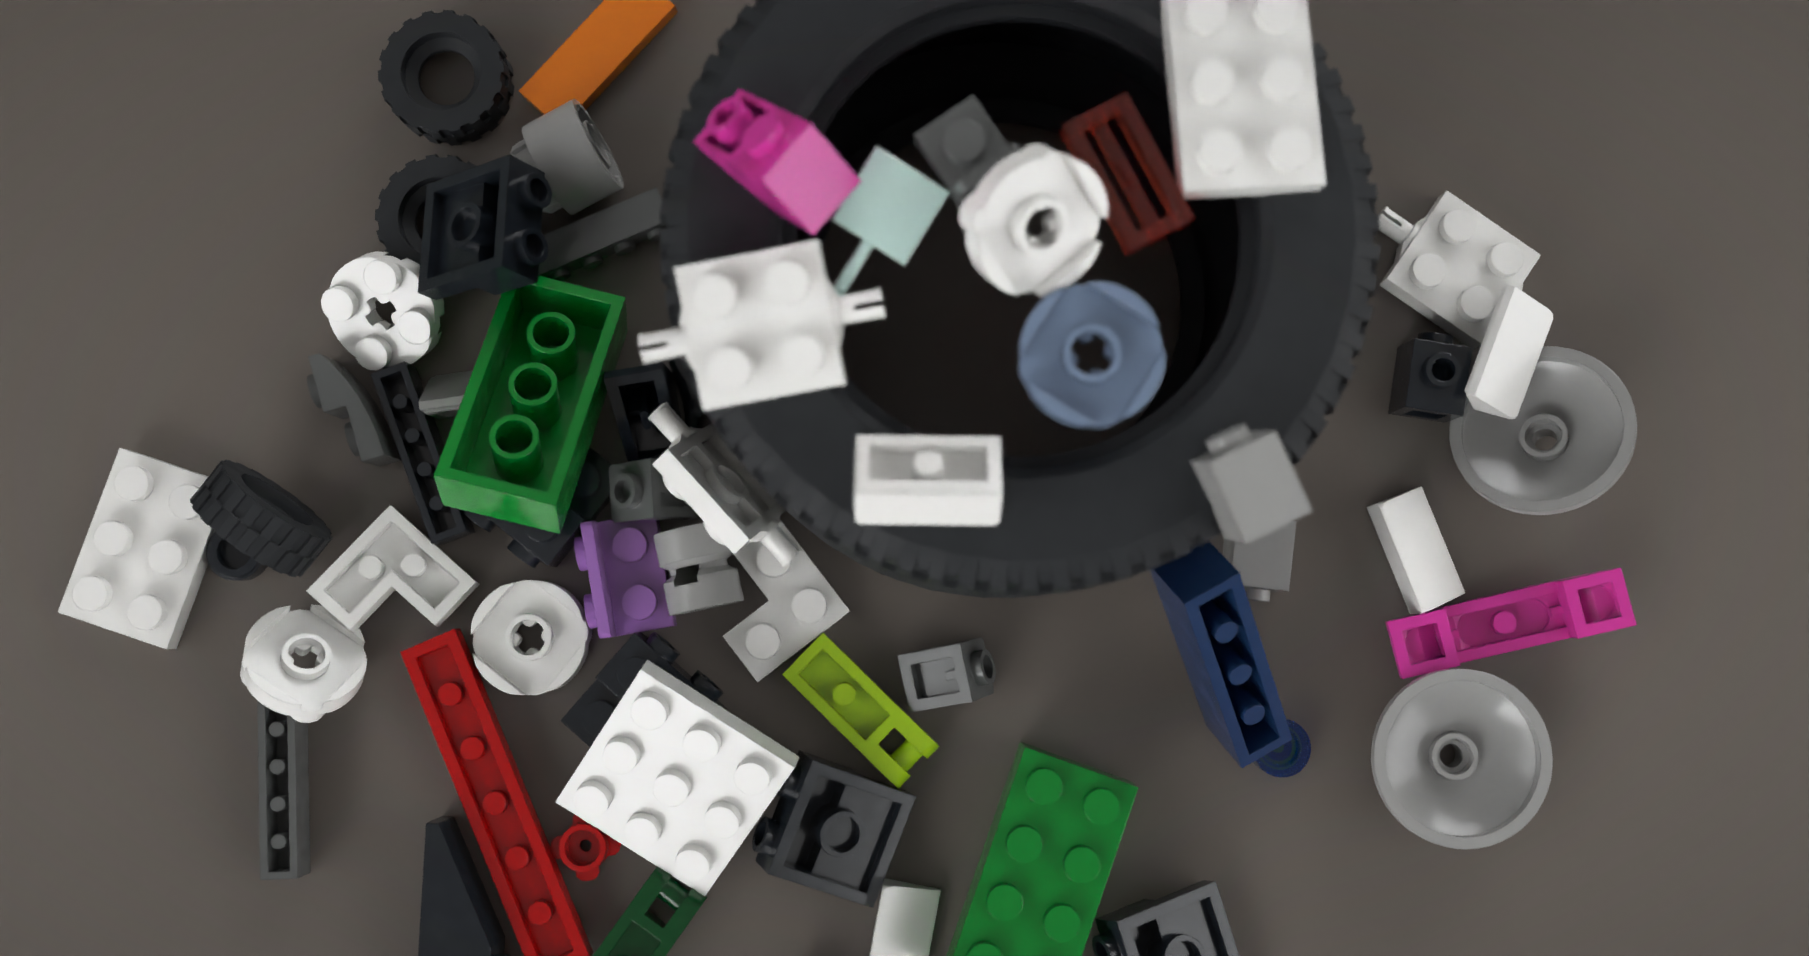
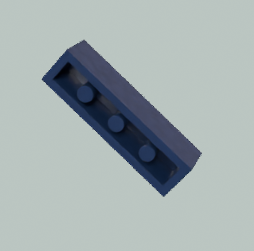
M1210 541L1191 549L1187 555L1151 569L1152 577L1206 726L1241 768L1291 741L1292 736L1240 572Z

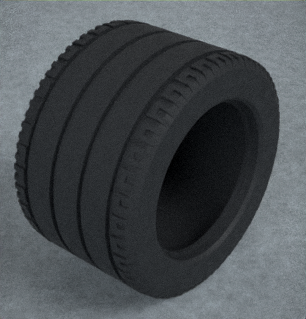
M756 0L753 8L746 4L737 15L736 22L731 29L727 28L717 40L718 55L710 53L703 66L699 80L695 81L688 94V102L691 109L683 108L678 123V130L669 150L668 158L671 164H674V168L666 169L659 219L662 224H666L664 229H660L661 281L664 285L667 284L668 290H665L664 296L671 328L680 327L679 320L682 308L674 267L812 240H820L821 248L823 249L825 239L833 224L831 219L838 210L837 208L813 236L778 216L693 143L695 138L706 127L707 119L713 109L722 101L731 98L739 88L810 122L857 176L876 146H879L891 155L895 154L897 151L913 143L915 133L972 95H974L992 123H1010L1037 127L1058 133L1083 144L1117 167L1138 188L1160 221L1171 246L1178 273L1180 322L1175 350L1163 383L1150 406L1134 426L1114 437L1088 447L1059 454L1032 457L1001 456L1003 488L1001 518L999 524L993 526L878 525L856 523L854 513L856 435L922 434L889 416L869 400L848 377L847 384L707 410V415L730 451L736 455L744 468L787 512L822 541L833 547L836 551H840L859 564L882 575L931 591L981 598H1017L1076 591L1128 579L1131 576L1146 572L1189 554L1191 549L1205 544L1222 533L1212 504L1190 462L1209 452L1205 441L1221 431L1246 423L1250 432L1253 430H1276L1291 465H1297L1328 424L1323 417L1325 414L1329 415L1335 410L1356 368L1350 361L1358 357L1365 338L1364 334L1374 308L1367 305V300L1373 297L1376 291L1377 276H1375L1381 247V245L1373 244V238L1379 232V215L1375 214L1377 186L1376 184H1369L1367 176L1373 168L1369 154H1365L1363 142L1365 136L1362 124L1354 125L1351 116L1355 108L1349 95L1344 97L1340 88L1342 79L1337 67L1329 70L1324 62L1328 54L1320 42L1314 44L1311 39L1326 185L1320 191L1178 200L1160 0ZM680 356L696 396L701 402L695 372L687 361L686 356Z

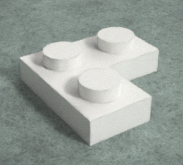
M389 505L309 587L307 592L348 630L355 632L395 590L432 624L440 627L480 584L437 545L431 544L430 539L396 508Z
M781 520L778 526L802 550L784 567L781 566L782 564L761 541L750 542L734 554L769 600L723 635L724 639L757 682H760L851 612Z

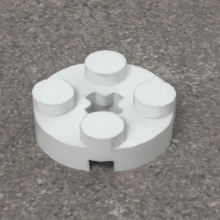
M1036 143L1030 144L1021 151L1006 157L987 173L976 188V191L968 195L963 201L959 211V221L962 228L966 231V247L969 257L981 275L1006 293L1019 296L1018 293L1034 292L1041 297L1047 296L1063 287H1069L1091 266L1102 244L1095 239V236L1099 229L1100 216L1105 219L1108 218V200L1101 180L1089 166L1068 154ZM1048 207L1049 212L1041 219L1045 230L1037 237L1029 232L1025 233V227L1030 216L1035 211H1041Z
M379 251L364 254L341 267L333 277L330 288L323 293L321 299L322 310L328 317L333 332L340 343L356 357L362 367L375 371L404 361L412 364L429 353L439 342L442 333H438L440 316L445 314L443 298L434 300L418 293L420 264L408 258L400 260L394 256H387L385 254L389 252ZM376 298L382 304L390 301L394 305L396 311L391 315L394 324L388 323L378 315L375 304Z
M522 580L516 583L512 582L500 586L491 592L476 610L470 634H473L472 644L475 654L472 655L481 675L497 689L513 695H541L563 687L577 675L587 658L593 630L587 624L584 608L576 597L565 588L549 581ZM539 623L544 629L541 634V638L545 641L543 647L540 650L533 647L527 650L526 653L518 647L523 639L517 632L518 628L522 624L533 627Z
M311 604L310 610L299 609L290 611L291 605L276 608L262 616L252 626L246 636L240 671L241 680L247 686L250 693L267 708L280 714L290 715L298 722H315L325 713L333 712L347 704L358 692L367 666L366 653L363 648L365 640L359 628L355 632L348 630L322 605ZM295 652L300 656H305L309 652H313L317 655L316 667L311 669L297 667L293 664L294 659L290 655Z

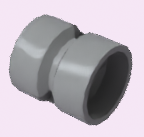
M703 523L667 530L653 536L659 567L670 573V578L663 584L669 616L744 601L738 569L729 566L727 559L733 553L726 545H722L712 539L705 530Z

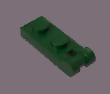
M657 866L593 956H666L707 899V896H703L693 888L689 891L671 878V874ZM657 897L676 910L667 924L648 911Z

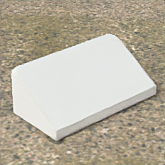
M1506 284V287L1502 288L1464 390L1474 410L1507 419H1515L1519 414L1553 322V313L1547 307L1515 286Z
M856 435L854 513L856 523L984 526L999 524L1003 498L1001 436Z
M1422 486L1367 507L1410 614L1425 613L1465 594Z
M884 878L869 956H929L941 889Z

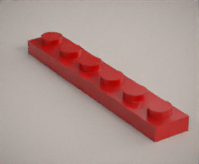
M452 629L401 651L400 653L523 955L591 956L593 949L558 864L551 853L549 842L461 629Z

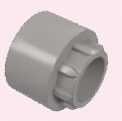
M572 99L522 126L524 139L512 146L510 151L512 156L545 172V178L551 187L552 199L550 204L543 208L544 212L552 214L564 208L569 214L574 215L624 188L620 170L608 145L590 115L576 99Z

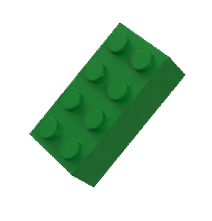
M539 275L537 283L501 294L434 473V479L444 506L561 534L607 395L604 372L615 370L628 332L626 297Z
M1019 742L946 956H1082L1139 787L1127 779Z

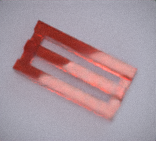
M1127 92L1062 125L1060 134L1072 156L1089 166L1104 186L1108 200L1107 221L1127 257L1140 251L1143 246L1149 243L1153 244L1165 238L1167 234L1174 230L1178 231L1190 225L1194 220L1193 213ZM1116 117L1168 213V216L1160 220L1106 123ZM1091 130L1143 229L1136 231L1084 135L1085 132Z

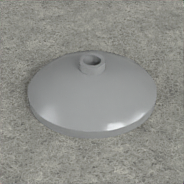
M1543 346L1518 416L1515 419H1507L1474 410L1466 395L1464 415L1450 421L1449 440L1451 451L1460 473L1480 496L1512 512L1528 515H1552L1571 511L1594 501L1618 481L1629 465L1634 453L1637 440V418L1631 395L1626 386L1603 362L1574 349ZM1544 436H1550L1557 440L1556 444L1548 450H1539L1535 447L1537 440Z
M1457 668L1443 669L1428 673L1411 681L1397 692L1384 708L1376 724L1371 745V766L1374 782L1385 806L1406 829L1420 838L1443 847L1467 850L1479 849L1495 845L1512 837L1525 827L1538 812L1551 782L1553 768L1552 747L1548 731L1539 712L1531 701L1515 686L1483 671ZM1451 744L1455 750V759L1449 765H1444L1440 759V752L1444 746Z

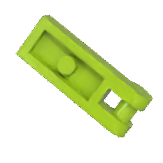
M824 632L782 674L897 788H900L911 777L908 771L922 756L928 759L940 747L921 726ZM895 728L906 740L891 755L879 743Z

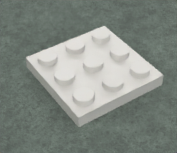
M647 660L559 795L556 803L705 896L790 776L798 762L799 756Z

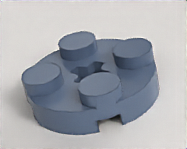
M1106 281L1088 282L1087 285H1073L1066 289L1063 287L1042 299L1034 308L1024 325L1018 343V377L1025 386L1030 399L1050 418L1070 427L1098 430L1111 427L1133 416L1143 408L1159 387L1166 364L1162 338L1157 329L1159 324L1151 308L1139 296L1122 286ZM1096 337L1106 344L1102 355L1110 362V365L1105 372L1093 368L1086 374L1076 367L1078 357L1071 351V347L1075 341L1087 345Z

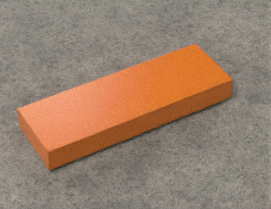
M604 0L519 90L520 94L542 115L572 99H576L587 110L678 13L676 6L670 0Z

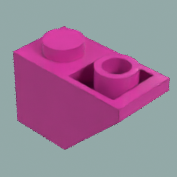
M740 88L731 98L722 101L713 109L707 119L706 127L693 141L703 153L778 216L813 236L861 182L859 177L810 122Z

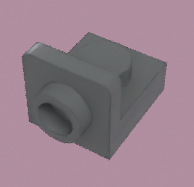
M974 95L913 136V143L944 188L950 192L949 195L959 209L967 196L976 191L982 179L995 165L1006 157L1021 151L1017 143L1011 146L1006 143Z
M649 458L613 464L609 467L611 516L613 522L688 520L700 517L686 501L678 499L666 488L663 476L652 465L657 459Z
M982 637L897 655L909 713L973 702L994 693L995 663L991 653L985 649Z

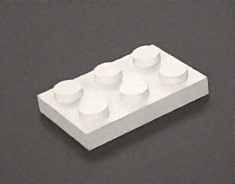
M1160 0L1178 200L1320 191L1326 185L1307 0Z
M119 448L58 613L164 649H177L208 566L206 557L207 544L215 532L200 519L199 514L192 508L193 504L190 503V499L208 476L132 450Z

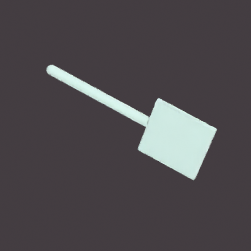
M879 146L875 147L858 175L861 182L842 202L831 219L839 226L862 239L833 286L838 296L846 294L873 248L878 249L905 266L950 193Z

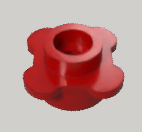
M574 814L572 826L563 835H558L552 840L550 846L551 853L554 858L561 859L569 869L575 871L578 879L591 881L599 875L600 865L608 856L616 855L620 851L622 844ZM583 840L591 842L590 850L585 851L581 848Z

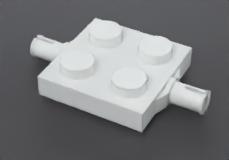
M1447 190L1438 197L1427 215L1414 225L1393 212L1388 206H1385L1379 213V230L1399 244L1394 264L1379 285L1466 346L1473 347L1472 350L1481 346L1502 288H1505L1507 284L1515 286L1522 291L1524 280L1541 255Z
M812 240L674 267L682 306L679 320L680 327L650 333H639L638 345L640 347L663 342L668 343L666 347L640 351L645 364L685 355L695 372L702 410L707 411L847 384L841 351L844 325L878 318L885 319L886 313L884 305L856 310L857 305L883 301L880 287L874 290L838 296L837 291L826 274L820 240Z
M668 402L663 403L648 417V420L652 421L672 443L669 449L652 465L663 476V482L670 493L678 499L686 501L703 520L704 528L712 539L722 545H726L733 554L737 553L749 542L761 541L782 564V567L802 551L778 526L780 516L786 510L744 468L736 455L730 451L713 422L702 429L689 428L669 406Z

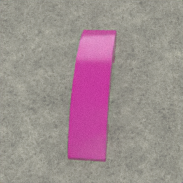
M1621 568L1602 570L1508 590L1434 608L1422 614H1411L1385 622L1400 679L1461 666L1460 663L1568 638L1579 639L1637 625Z

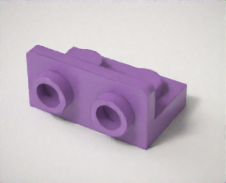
M611 519L600 522L593 520L581 522L582 536L574 538V550L579 570L581 572L588 570L591 594L584 595V611L589 628H597L599 638L603 639L677 626L676 616H669L663 584L669 579L668 571L659 567L653 538L655 534L661 532L659 520L615 523Z

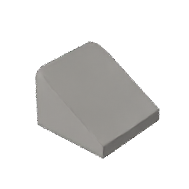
M473 370L431 377L419 400V410L436 419L456 417Z

